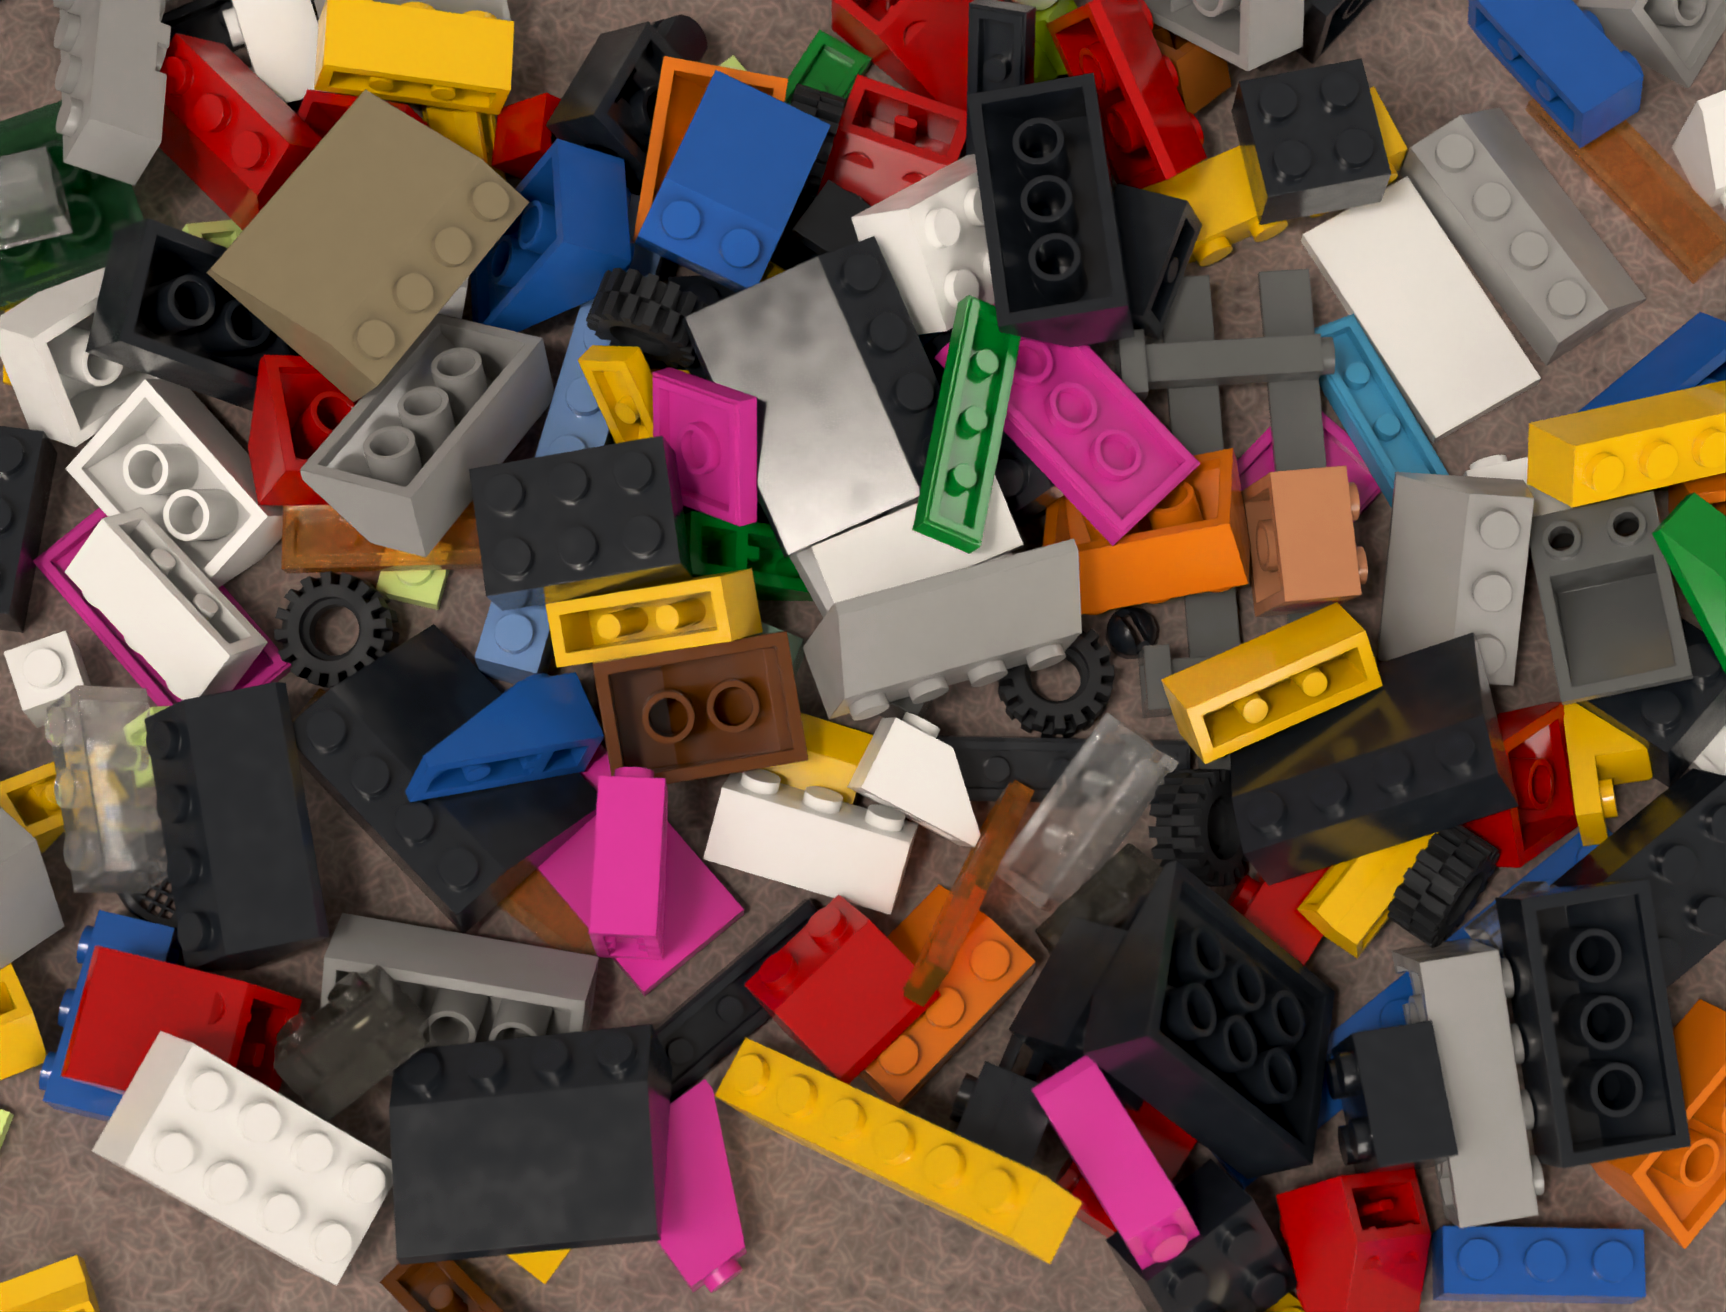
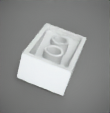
M105 267L37 292L0 316V357L29 429L44 431L48 438L73 447H77L95 435L144 379H160L86 352Z

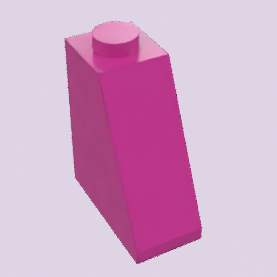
M620 767L615 769L614 776L599 775L589 920V935L598 957L663 960L668 789L666 779L654 778V771L647 768Z
M1084 1056L1031 1089L1065 1149L1142 1270L1155 1262H1165L1173 1259L1185 1249L1189 1241L1200 1235L1181 1198L1094 1061Z
M706 1079L699 1082L670 1104L661 1240L656 1241L693 1293L704 1284L710 1293H713L730 1282L743 1270L737 1260L746 1254L714 1092Z

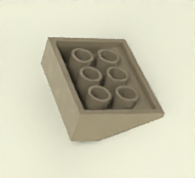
M365 89L208 270L207 274L350 400L355 402L381 383L529 204V201L481 158Z

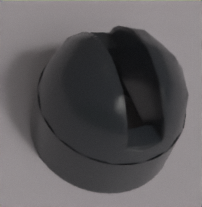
M1133 606L1116 611L1107 623V634L1105 632L1109 648L1116 655L1125 659H1138V654L1143 646L1154 645L1153 643H1155L1154 641L1157 637V627L1153 617L1144 609ZM1124 617L1132 619L1145 641L1136 645L1131 632L1122 620Z

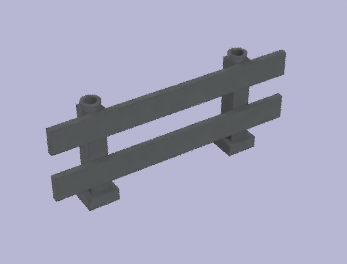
M1309 269L1263 271L1258 273L1263 337L1215 340L1209 275L1182 277L1162 330V344L1145 345L1144 329L1134 330L1135 337L1114 341L1115 374L1143 403L1149 390L1167 389L1170 432L1192 455L1224 450L1218 385L1267 382L1274 472L1326 467L1319 378L1321 375L1334 374L1335 347L1332 337H1321V333L1315 334ZM1235 587L1223 592L1208 591L1184 596L1188 658L1170 659L1169 644L1143 646L1138 654L1143 718L1166 717L1172 712L1161 679L1240 645ZM1313 612L1287 614V624ZM1230 754L1207 764H1204L1197 755L1198 769L1231 770Z

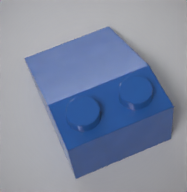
M715 70L634 244L737 293L758 284L784 231L831 125Z
M557 139L515 188L516 191L529 201V204L470 274L473 322L515 332L522 331L594 299L607 270L612 271L613 268H621L626 272L629 269L635 247L634 241L630 238L628 210L631 202V193L629 188L626 187L624 159Z

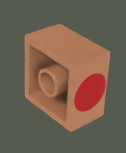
M1346 465L1270 472L1242 491L1250 541L1249 570L1255 617L1318 611L1336 602L1341 605L1362 595L1361 585L1366 584L1368 576L1367 558L1363 547L1356 546L1353 521H1357L1359 518L1360 499L1356 484L1348 482Z

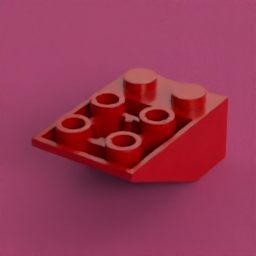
M832 0V30L859 52L872 58L873 64L907 91L967 111L969 3L974 0Z
M858 74L840 118L818 193L826 182L830 180L846 191L857 194L868 205L873 206L965 157L967 111Z
M95 946L60 1077L124 1095L158 1034L162 1031L197 1045L279 1094L302 1000L245 981L102 946Z
M1415 1169L1341 1175L1276 1195L1281 1214L1280 1228L1283 1238L1288 1244L1297 1279V1297L1305 1312H1419L1431 1230Z

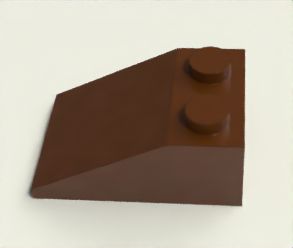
M787 631L748 636L730 642L598 661L592 664L611 776H614L615 769L620 767H641L653 770L654 778H665L666 784L808 760Z

